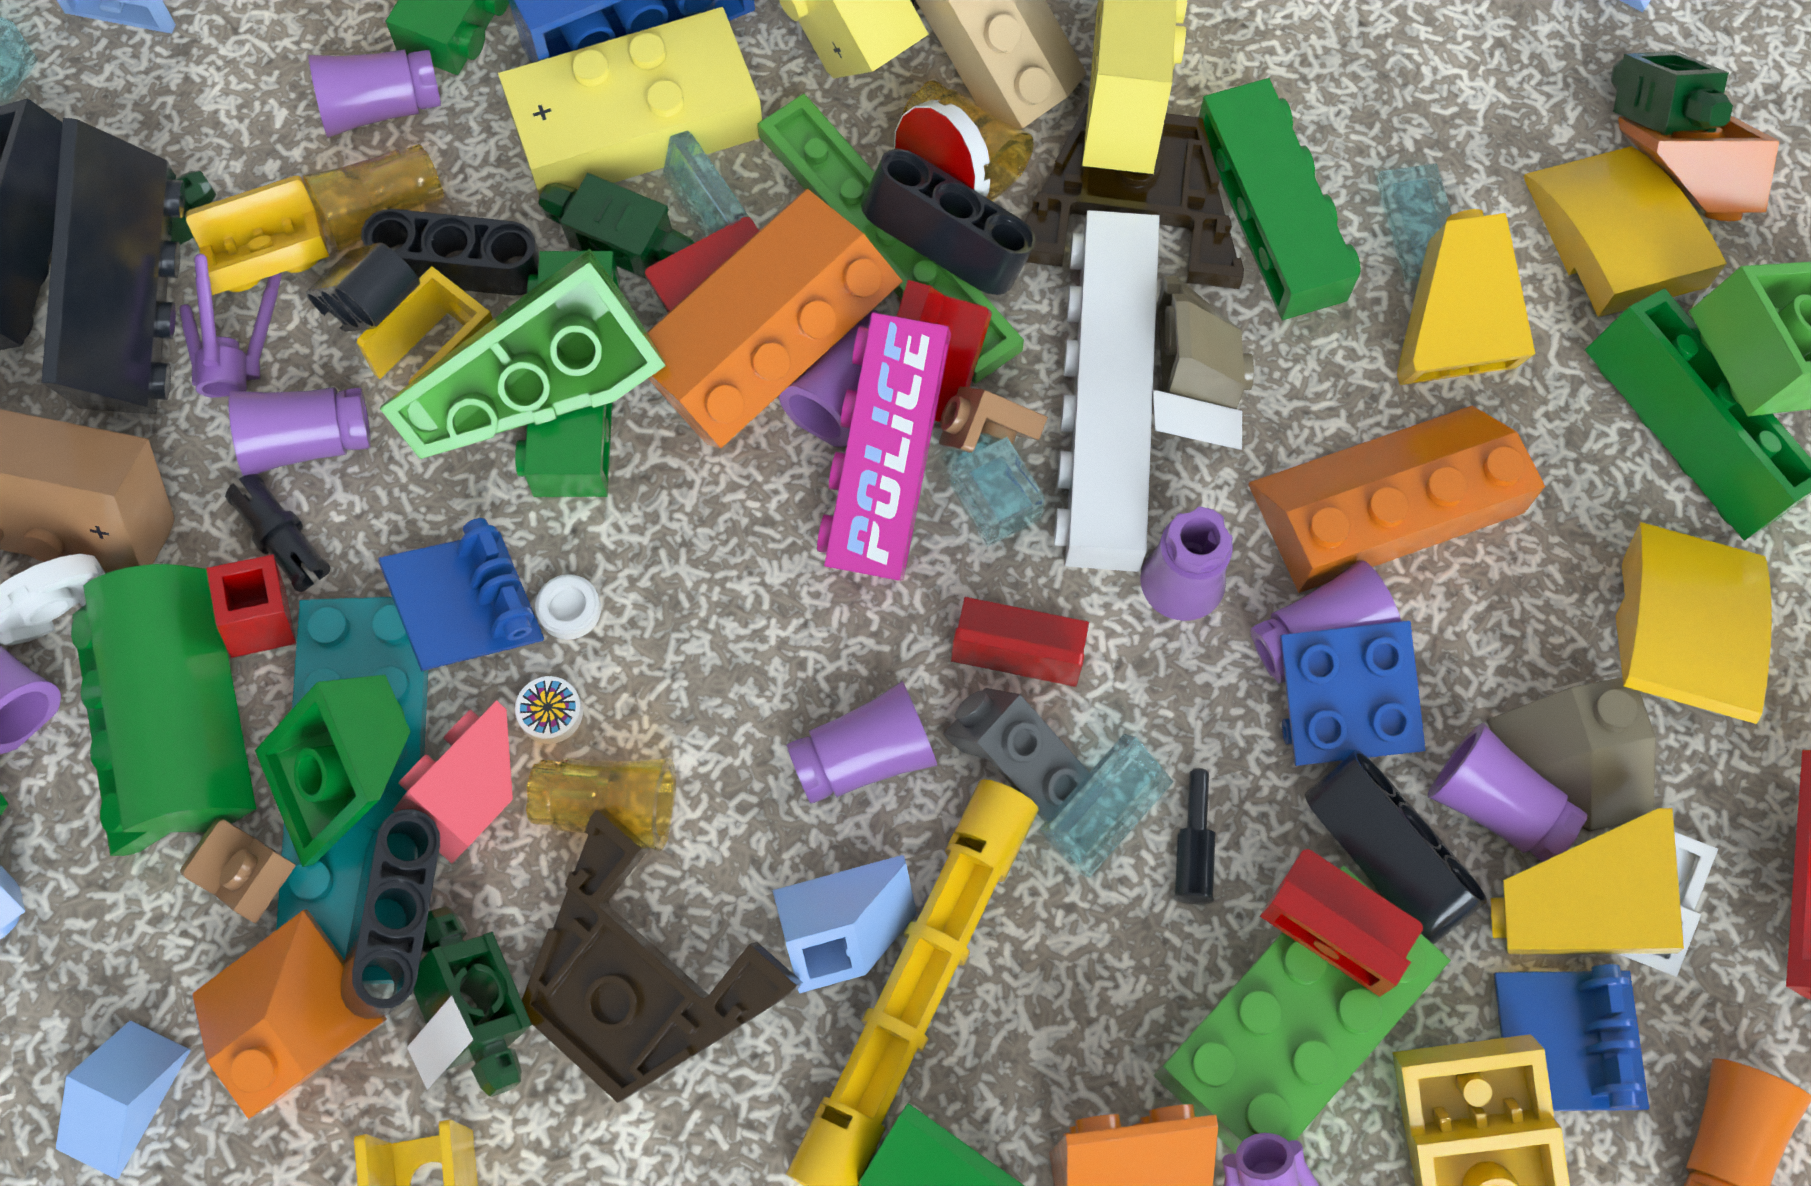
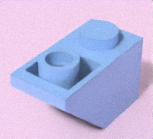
M904 855L772 890L793 972L804 982L798 989L799 993L866 975L917 914Z

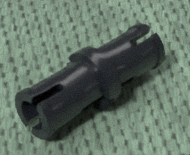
M250 474L239 478V481L252 496L251 501L246 494L243 495L234 483L229 486L225 498L254 532L252 536L253 543L263 554H274L277 564L289 578L296 591L304 592L314 585V582L301 567V563L310 572L313 571L319 580L329 574L331 569L329 564L320 557L314 547L301 533L303 529L302 522L292 511H284L266 487L260 475Z

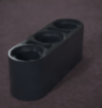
M892 149L883 154L861 202L863 214L875 226L987 294H1005L1012 288L1036 243L1034 232L1023 220L908 150Z
M383 209L373 213L365 221L361 229V239L365 246L383 243L391 248L403 244L394 252L412 268L418 278L432 266L464 291L511 296L527 294L529 275L538 274L539 250L531 230L518 222L402 209ZM463 250L457 256L446 258L449 253ZM523 257L515 263L505 264L510 258Z
M375 243L349 250L305 294L322 315L325 316L329 312L343 324L340 327L341 330L345 332L375 329L420 285V280L412 268L396 252L383 243Z
M1355 750L1305 793L1308 805L1322 824L1389 902L1422 923L1423 930L1421 934L1432 944L1437 943L1487 903L1483 890L1467 869L1384 773L1360 751Z
M403 809L391 814L371 836L365 850L341 978V997L345 1006L354 1015L364 1019H379L390 1014L412 994L417 981L440 848V833L435 822L427 814L415 809ZM393 833L409 836L417 847V859L403 861L396 858L387 846V836ZM390 899L402 906L406 914L405 926L401 929H391L382 925L375 915L376 901ZM377 966L385 969L391 975L394 982V991L390 998L378 999L365 991L362 984V973L365 968Z

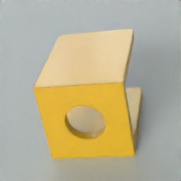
M431 266L419 278L420 285L375 329L364 331L358 337L357 345L373 374L381 379L447 313L464 326L411 377L408 382L410 384L492 321L491 312Z
M449 1119L439 1121V1135L390 1143L368 1134L357 1135L354 1137L357 1186H411V1180L415 1171L420 1166L429 1162L442 1164L444 1186H478L473 1130Z

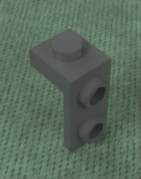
M990 688L977 691L959 705L955 712L956 720L943 733L962 753L988 759L1015 790L1030 798L1038 806L1039 811L1037 814L1053 829H1062L1098 788L1097 780L1021 694Z

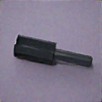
M1195 768L1189 774L1187 828L1180 829V833H1178L1175 895L1173 896L1176 901L1196 905L1209 904L1214 901L1216 833L1207 829L1209 772L1203 768Z

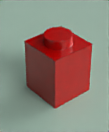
M274 554L206 568L216 626L231 658L296 644L286 587Z

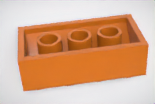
M805 189L647 331L666 364L665 367L648 379L707 445L722 448L903 281L864 233L809 189Z
M1473 405L1251 481L1248 484L1298 593L1330 582L1358 560H1364L1374 567L1524 514L1545 488V484L1518 432Z

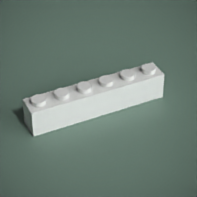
M1087 210L1083 234L1072 233L1070 269L1081 270L1080 286H1069L1067 322L1078 323L1077 340H1066L1064 376L1075 377L1074 395H1063L1060 425L1061 432H1072L1071 451H1060L1057 488L1069 489L1068 509L1057 508L1054 531V546L1066 547L1065 566L1140 572L1147 551L1160 215Z

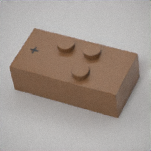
M0 409V550L29 555L42 562L75 554L93 555L103 570L107 572L153 564L169 537L175 517L149 439Z

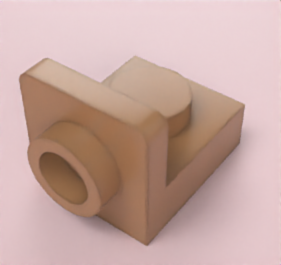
M959 386L957 394L947 402L940 420V426L943 431L939 444L949 449L972 453L980 434L1008 445H1013L1016 436L1039 440L1048 417L987 390Z
M217 818L180 869V873L187 880L215 895L234 912L256 924L296 865L271 847L225 819Z

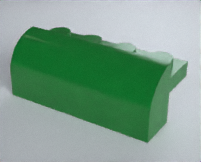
M149 564L115 570L88 581L83 585L86 604L72 614L71 638L78 651L82 676L81 700L87 708L92 739L90 758L97 771L102 802L100 821L107 834L110 856H128L139 853L171 832L206 833L217 818H223L233 824L254 811L256 803L228 652L216 626L207 570L205 568L174 564Z

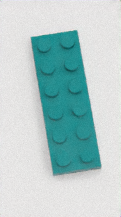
M392 597L307 599L299 601L292 709L316 682L386 674L393 693L404 711L405 720L411 731L380 800L314 865L302 867L285 824L283 826L281 855L296 866L279 889L276 930L302 910L308 909L344 960L366 847L371 836L391 814L395 813L393 811L394 807L406 794L407 791L398 783L425 755L429 670H420ZM393 833L387 836V846L396 858L403 861L417 859V847L409 836L401 833ZM390 899L376 901L375 915L382 925L391 929H401L405 926L406 914L402 906ZM374 966L363 970L362 984L394 983L391 975L383 968Z

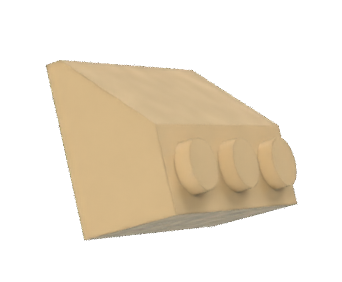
M916 0L990 128L997 135L1023 129L1066 99L1087 74L1046 0Z

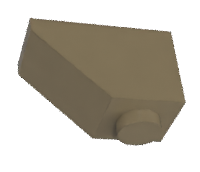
M1164 276L1157 302L1163 392L1237 409L1244 390H1251L1254 380L1253 356L1251 353H1243L1241 330L1177 276Z
M1622 677L1570 687L1487 720L1490 730L1514 754L1539 775L1568 795L1567 801L1587 814V820L1582 826L1587 831L1623 825L1654 810L1656 736L1640 691L1624 687Z

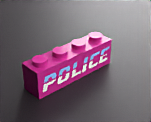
M873 312L869 328L859 326L852 358L853 364L862 366L857 391L847 389L841 413V427L850 428L846 453L835 452L829 477V489L838 491L834 516L823 515L817 541V551L826 553L825 567L898 581L904 580L951 336L948 326Z

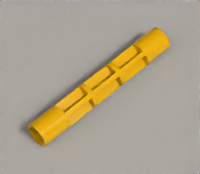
M982 779L978 782L945 849L948 858L917 921L909 922L904 932L907 942L874 1009L867 1008L861 1020L865 1027L830 1098L823 1097L785 1174L787 1177L803 1186H859L858 1183L865 1173L886 1130L881 1124L916 1051L923 1052L929 1040L925 1033L957 966L965 965L970 955L967 945L998 881H1005L1039 811L1038 806L1021 792L993 780Z

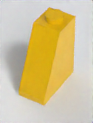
M1481 209L1457 212L1447 217L1445 224L1428 241L1396 374L1399 385L1515 369L1535 355L1506 213L1484 216Z
M1657 808L1503 880L1504 897L1490 898L1493 938H1507L1508 954H1678L1684 949L1673 808Z

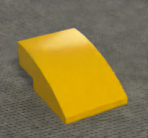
M1633 146L1526 173L1523 176L1568 275L1578 273L1598 317L1624 311L1630 305L1664 288L1672 297L1708 288L1727 265L1713 236L1681 189L1656 163Z
M1640 522L1623 558L1622 575L1625 596L1615 615L1623 686L1757 724L1763 713L1771 650L1772 604L1766 556Z
M1531 1034L1392 1052L1415 1186H1570L1562 1127L1554 1119L1545 1049Z

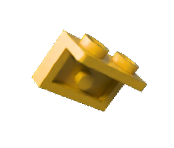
M298 175L188 210L185 214L186 222L199 247V253L207 257L212 295L227 290L230 292L245 291L257 285L263 278L285 271L290 273L302 272L316 265L319 260L329 257L321 221L303 179Z

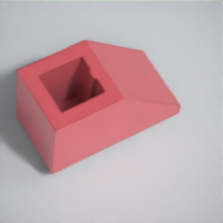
M497 700L481 717L470 709L443 737L451 747L440 759L435 762L428 754L424 755L398 783L407 792L394 807L393 811L415 809L427 814L435 822L440 833L439 853L451 864L513 800L507 710Z

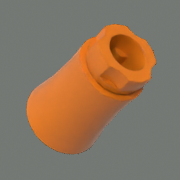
M1712 1059L1707 1097L1697 1137L1685 1168L1690 1174L1684 1186H1771L1775 1171L1789 1140L1811 1103V1095L1798 1086L1762 1070L1726 1059Z

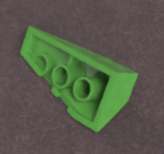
M588 249L534 287L382 404L380 410L416 455L423 459L493 438L497 433L535 422L537 425L556 419L557 415L591 405L595 408L612 403L661 370L666 364L627 299L592 251Z

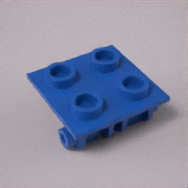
M477 518L467 522L462 528L465 535L461 540L378 558V563L421 671L544 640L502 535L497 527L489 525L485 518Z
M1411 621L1280 635L1289 718L1282 720V735L1286 745H1293L1295 766L1343 761L1355 750L1360 751L1368 758L1426 751Z
M1603 964L1592 966V971L1494 973L1501 1038L1531 1034L1545 1049L1553 1111L1649 1110L1630 971H1621L1618 964Z

